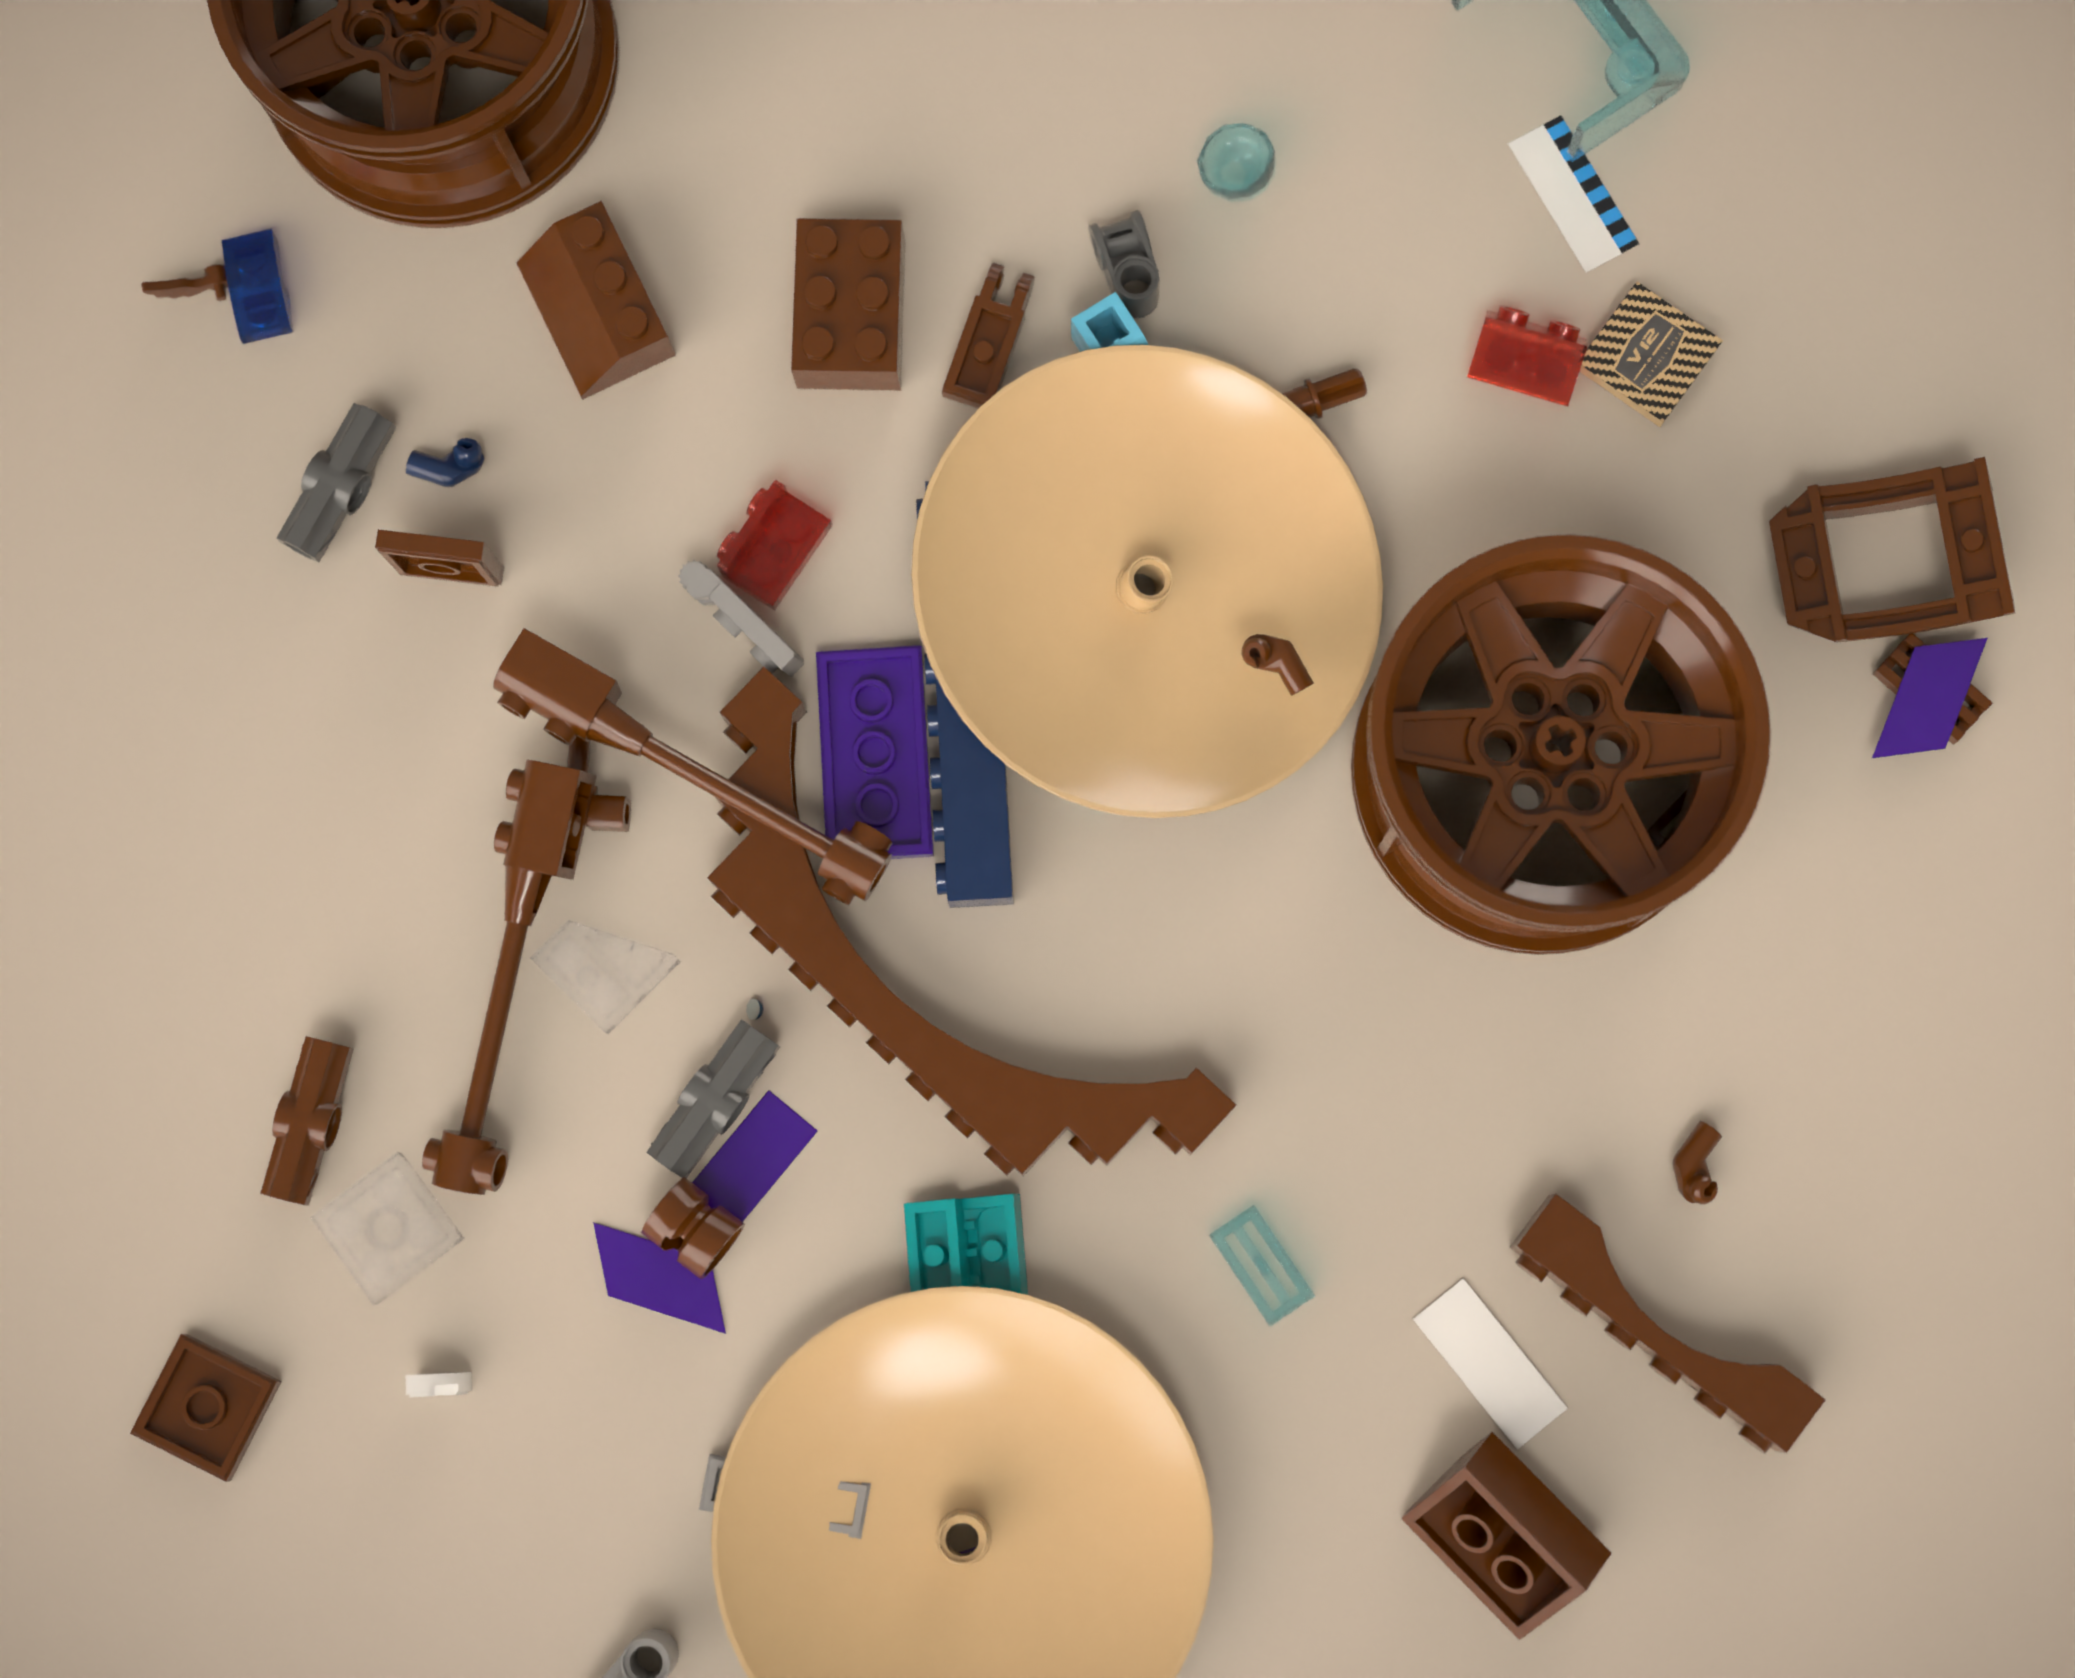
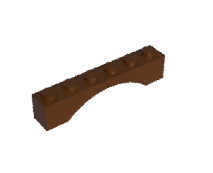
M1557 1194L1547 1196L1510 1246L1513 1251L1520 1255L1515 1263L1522 1270L1541 1283L1546 1276L1564 1289L1559 1297L1565 1303L1584 1316H1587L1591 1310L1609 1323L1604 1329L1608 1336L1630 1351L1635 1344L1653 1357L1648 1365L1656 1373L1674 1385L1682 1379L1698 1392L1693 1400L1699 1406L1718 1419H1721L1725 1413L1743 1426L1738 1435L1764 1454L1770 1448L1774 1451L1787 1453L1826 1400L1781 1365L1743 1364L1720 1360L1694 1350L1664 1332L1638 1307L1621 1284L1608 1256L1601 1227Z

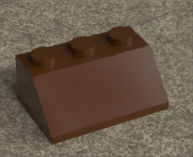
M602 201L553 223L516 262L582 400L676 356L663 325Z
M1493 1432L1489 1433L1462 1455L1401 1518L1519 1640L1586 1592L1612 1554Z

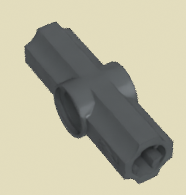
M354 403L326 451H319L308 464L301 482L303 492L276 539L296 553L310 560L320 562L346 515L354 514L365 501L372 482L370 473L396 429L395 425L376 411L364 405Z
M741 1019L710 1064L703 1065L688 1082L677 1103L680 1106L663 1126L646 1153L681 1178H687L717 1135L724 1134L738 1118L750 1098L748 1092L763 1074L767 1065L776 1056L780 1046Z

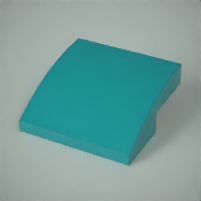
M1020 1194L904 1203L910 1292L930 1288L968 1286L996 1288L1028 1295Z

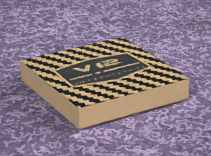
M1636 282L1574 368L1661 427L1723 340L1651 290Z

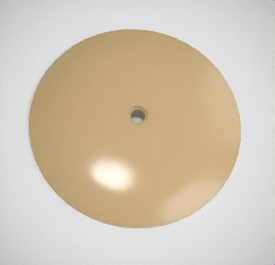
M1120 345L1071 354L1027 372L998 391L961 427L943 453L928 483L918 513L913 539L911 567L913 605L924 649L944 694L962 721L982 744L1002 762L1033 784L1070 802L1093 810L1121 816L1143 818L1187 817L1217 811L1244 802L1289 777L1322 749L1341 726L1355 704L1368 676L1377 647L1382 618L1383 580L1376 534L1363 495L1350 469L1334 445L1311 418L1287 397L1261 379L1234 365L1210 356L1170 347ZM1144 574L1150 577L1156 587L1155 595L1151 596L1141 593L1134 583V575ZM1255 634H1265L1290 641L1314 684L1291 696L1278 673L1256 669L1246 664L1241 654L1245 640Z
M968 1286L930 1288L900 1294L870 1304L839 1319L812 1337L790 1356L764 1385L746 1412L731 1442L720 1474L713 1510L711 1534L712 1569L718 1606L727 1635L748 1678H1176L1194 1643L1206 1606L1212 1574V1513L1205 1475L1194 1442L1179 1412L1158 1381L1115 1338L1090 1321L1058 1305L1026 1294L996 1288ZM840 1481L860 1485L862 1482L871 1483L861 1539L849 1537V1534L829 1531L830 1522L850 1526L853 1524L858 1493L839 1490ZM957 1523H967L977 1531L979 1538L978 1546L969 1553L955 1551L948 1542L949 1529Z

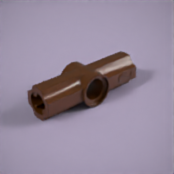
M308 1036L305 1037L291 1089L283 1094L275 1112L272 1133L276 1141L260 1194L309 1206L314 1186L318 1179L324 1151H328L331 1148L340 1127L342 1106L339 1104V1099L353 1054V1048Z

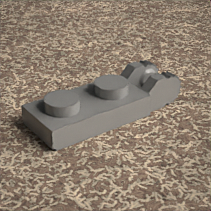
M687 561L688 563L679 570L680 575L678 577H680L679 582L683 584L682 587L687 589V592L702 605H716L719 610L713 617L735 638L743 631L756 644L750 653L769 672L773 674L780 668L792 677L804 665V660L701 561Z

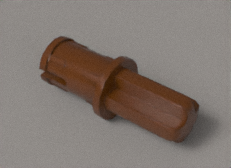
M1351 369L1312 383L1310 378L1305 379L1304 385L1282 394L1308 417L1315 416L1316 419H1320L1323 417L1322 411L1364 397L1367 394V386L1361 371Z

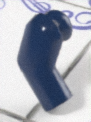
M462 438L457 441L453 451L443 458L413 450L407 460L406 474L444 487H454L480 471L484 462L481 445L472 438Z

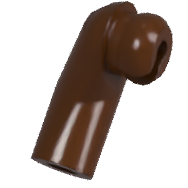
M1255 634L1245 640L1241 654L1246 664L1256 669L1278 673L1291 696L1314 684L1290 641L1265 634Z
M1699 1121L1674 1155L1672 1165L1681 1195L1690 1203L1708 1204L1715 1199L1718 1185L1717 1182L1711 1180L1706 1159L1721 1140L1722 1135L1703 1121Z

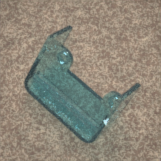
M1452 0V5L1458 11L1473 0ZM1574 0L1613 51L1605 66V79L1617 98L1577 125L1566 152V157L1571 163L1676 94L1687 79L1690 71L1688 55L1646 0Z

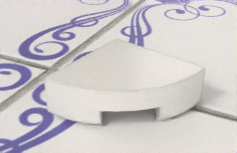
M472 1372L406 1375V1395H409V1397L464 1395L472 1391Z

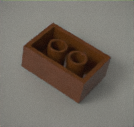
M797 218L791 371L797 389L901 391L905 236L902 220Z

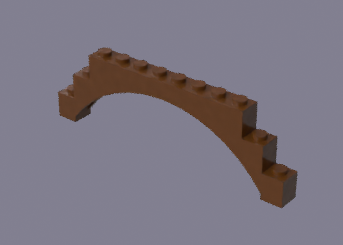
M763 667L719 712L724 721L729 725L723 731L726 737L745 754L751 748L756 750L728 780L800 820L797 807L795 752L797 722L807 711L803 702L771 672ZM716 798L719 804L723 806L717 815L739 836L746 829L750 833L707 877L717 888L710 897L732 918H735L740 911L756 925L749 933L772 955L780 947L794 961L788 970L810 991L819 984L830 994L833 999L827 1007L849 1028L856 1021L864 1026L872 1034L866 1041V1044L887 1064H890L895 1058L899 1059L911 1071L905 1080L927 1101L936 1094L950 1107L951 1110L944 1117L967 1139L974 1131L990 1145L984 1155L1006 1176L1013 1169L1024 1176L1066 1130H1069L1074 1135L1068 1144L1092 1166L1097 1159H1100L1108 1166L1150 1119L1158 1125L1152 1134L1175 1155L1183 1148L1191 1156L1236 1107V1104L1197 1068L1187 1078L1151 1083H1094L1059 1078L1010 1065L975 1050L938 1029L894 995L857 954L838 926L819 888L807 850Z

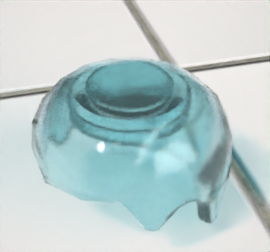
M1245 123L1229 124L1220 127L1207 137L1197 159L1200 176L1205 186L1212 194L1229 202L1251 201L1265 192L1274 179L1277 165L1276 152L1268 135L1260 128H1255Z

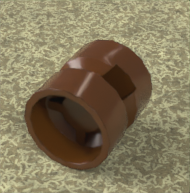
M683 1177L656 1206L645 1222L641 1233L664 1251L676 1249L678 1251L677 1261L699 1279L703 1280L718 1265L744 1229L745 1223L721 1205L714 1208L709 1207V1195Z

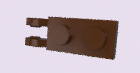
M996 263L991 264L980 296L976 295L942 388V396L944 398L978 409L1000 391L1025 320V310L1035 281V276L1023 272L1021 278L1017 281L1011 305L1008 306L995 302L998 290H1000L1004 280V266Z

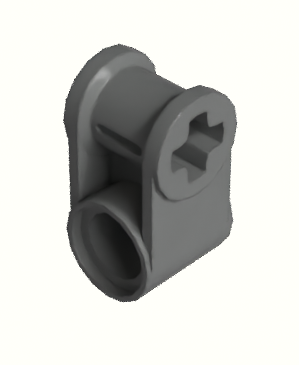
M1140 211L1131 212L1129 219L1099 227L1097 223L1089 225L1093 250L1099 267L1104 272L1110 293L1116 292L1134 319L1143 318L1151 314L1159 301L1160 278L1159 270L1152 254L1149 235ZM1134 280L1143 281L1149 286L1146 291L1140 294L1129 293L1123 287L1126 283Z

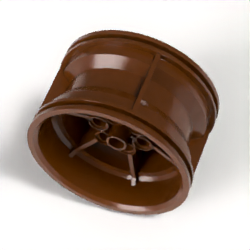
M207 0L214 31L230 65L252 96L264 108L281 139L301 167L318 185L341 202L376 219L398 225L419 228L468 226L493 220L514 212L536 200L571 172L586 154L608 115L616 89L620 47L618 27L611 0H549L543 30L493 3L492 0H335L338 2L336 7L290 33L291 15L297 0ZM466 30L476 31L470 40L461 43L455 42L456 37L461 32ZM384 35L382 42L378 45L364 47L370 37ZM418 58H431L428 65L423 69L410 70V66ZM453 64L465 69L480 67L517 77L506 89L484 105L465 115L439 124L445 86L449 77V68ZM364 69L372 73H380L385 128L362 123L344 116L327 106L320 98L352 73Z
M1581 535L1539 536L1517 540L1492 548L1459 565L1430 587L1410 609L1385 651L1377 675L1362 705L1352 743V793L1356 814L1364 838L1382 871L1401 895L1427 918L1465 940L1492 949L1531 955L1564 954L1608 943L1635 930L1656 916L1669 904L1695 888L1722 863L1745 832L1757 808L1765 784L1770 756V717L1764 683L1755 657L1743 634L1727 611L1691 576L1670 562L1648 551L1614 540ZM1561 618L1587 623L1595 627L1562 668H1556L1552 665L1523 619ZM1468 641L1490 699V707L1417 711L1424 687L1435 670L1451 653ZM1644 657L1661 673L1671 688L1683 715L1630 711L1625 708L1624 701ZM1517 692H1527L1533 695L1538 703V712L1532 715H1524L1518 712L1513 706L1512 695ZM1571 693L1586 695L1593 704V713L1589 716L1575 714L1568 706V695ZM1496 737L1506 741L1511 750V758L1502 762L1491 759L1485 752V740ZM1605 739L1615 743L1620 750V762L1609 764L1599 759L1595 750L1596 741ZM1551 742L1557 745L1562 753L1559 750L1550 753L1545 745ZM1416 766L1486 779L1489 782L1491 788L1465 850L1454 841L1434 815L1424 795ZM1690 773L1681 811L1669 834L1662 844L1655 849L1624 788L1625 783ZM1516 785H1527L1533 788L1538 795V806L1534 809L1520 808L1512 798V788ZM1582 786L1588 789L1593 797L1592 809L1584 811L1574 808L1567 797L1568 788ZM1556 822L1563 825L1608 879L1579 886H1547L1520 881L1511 876L1549 826Z

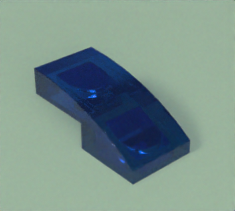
M272 228L221 240L231 304L242 344L293 333L289 293L282 280L279 246Z

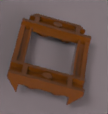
M1985 457L1976 458L1973 462L1946 468L1940 466L1873 480L1819 486L1818 484L1810 485L1789 507L1785 506L1769 521L1787 624L1794 628L1837 643L1912 634L2016 614L1993 497V487ZM1937 503L1955 597L1885 610L1843 614L1826 520L1903 510Z

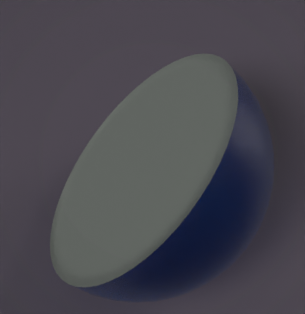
M751 999L747 1004V1016L751 1020L760 1018L764 1011L763 1004L757 999Z

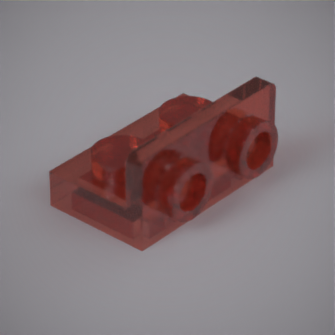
M1499 306L1498 313L1487 310L1467 377L1568 407L1588 347L1587 339L1579 337L1581 329L1555 320H1550L1548 327L1528 322L1529 313L1508 306Z
M775 480L768 490L761 488L755 494L746 511V514L750 517L739 533L732 531L727 535L717 552V558L720 559L717 567L722 577L774 611L833 526L829 518L788 493L786 486L778 480Z

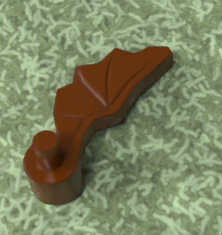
M217 264L205 268V277L143 282L141 283L142 292L147 295H155L156 298L169 297L176 299L183 296L191 297L210 289L215 290L217 301H223L227 299L225 289L230 286L228 269L226 265Z

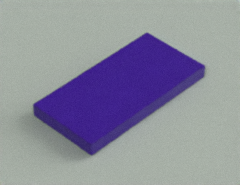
M922 646L816 652L825 835L834 840L844 827L850 830L855 821H860L878 830L893 842L888 850L892 854L891 859L934 857Z

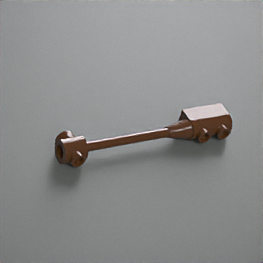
M523 628L497 671L493 688L502 693L497 703L505 710L521 719H525L530 710L548 720L543 728L545 732L569 746L572 745L576 737H579L586 742L592 740L639 757L643 755L823 858L818 875L827 879L822 890L846 905H850L855 896L866 901L883 877L892 857L888 850L893 842L887 836L863 822L855 821L850 830L844 827L833 840L653 737V733L643 724H640L615 705L622 695L617 680L526 628Z
M528 759L526 760L524 770L514 768L509 774L506 784V798L517 802L512 823L502 821L498 825L494 837L495 852L505 854L503 865H506L504 921H507L460 1131L443 1130L441 1140L431 1138L423 1152L422 1167L424 1170L434 1172L431 1184L463 1193L485 1195L486 1190L496 1192L505 1178L508 1166L507 1150L496 1147L497 1140L481 1135L528 926H531L551 877L556 876L574 880L597 775L578 769Z

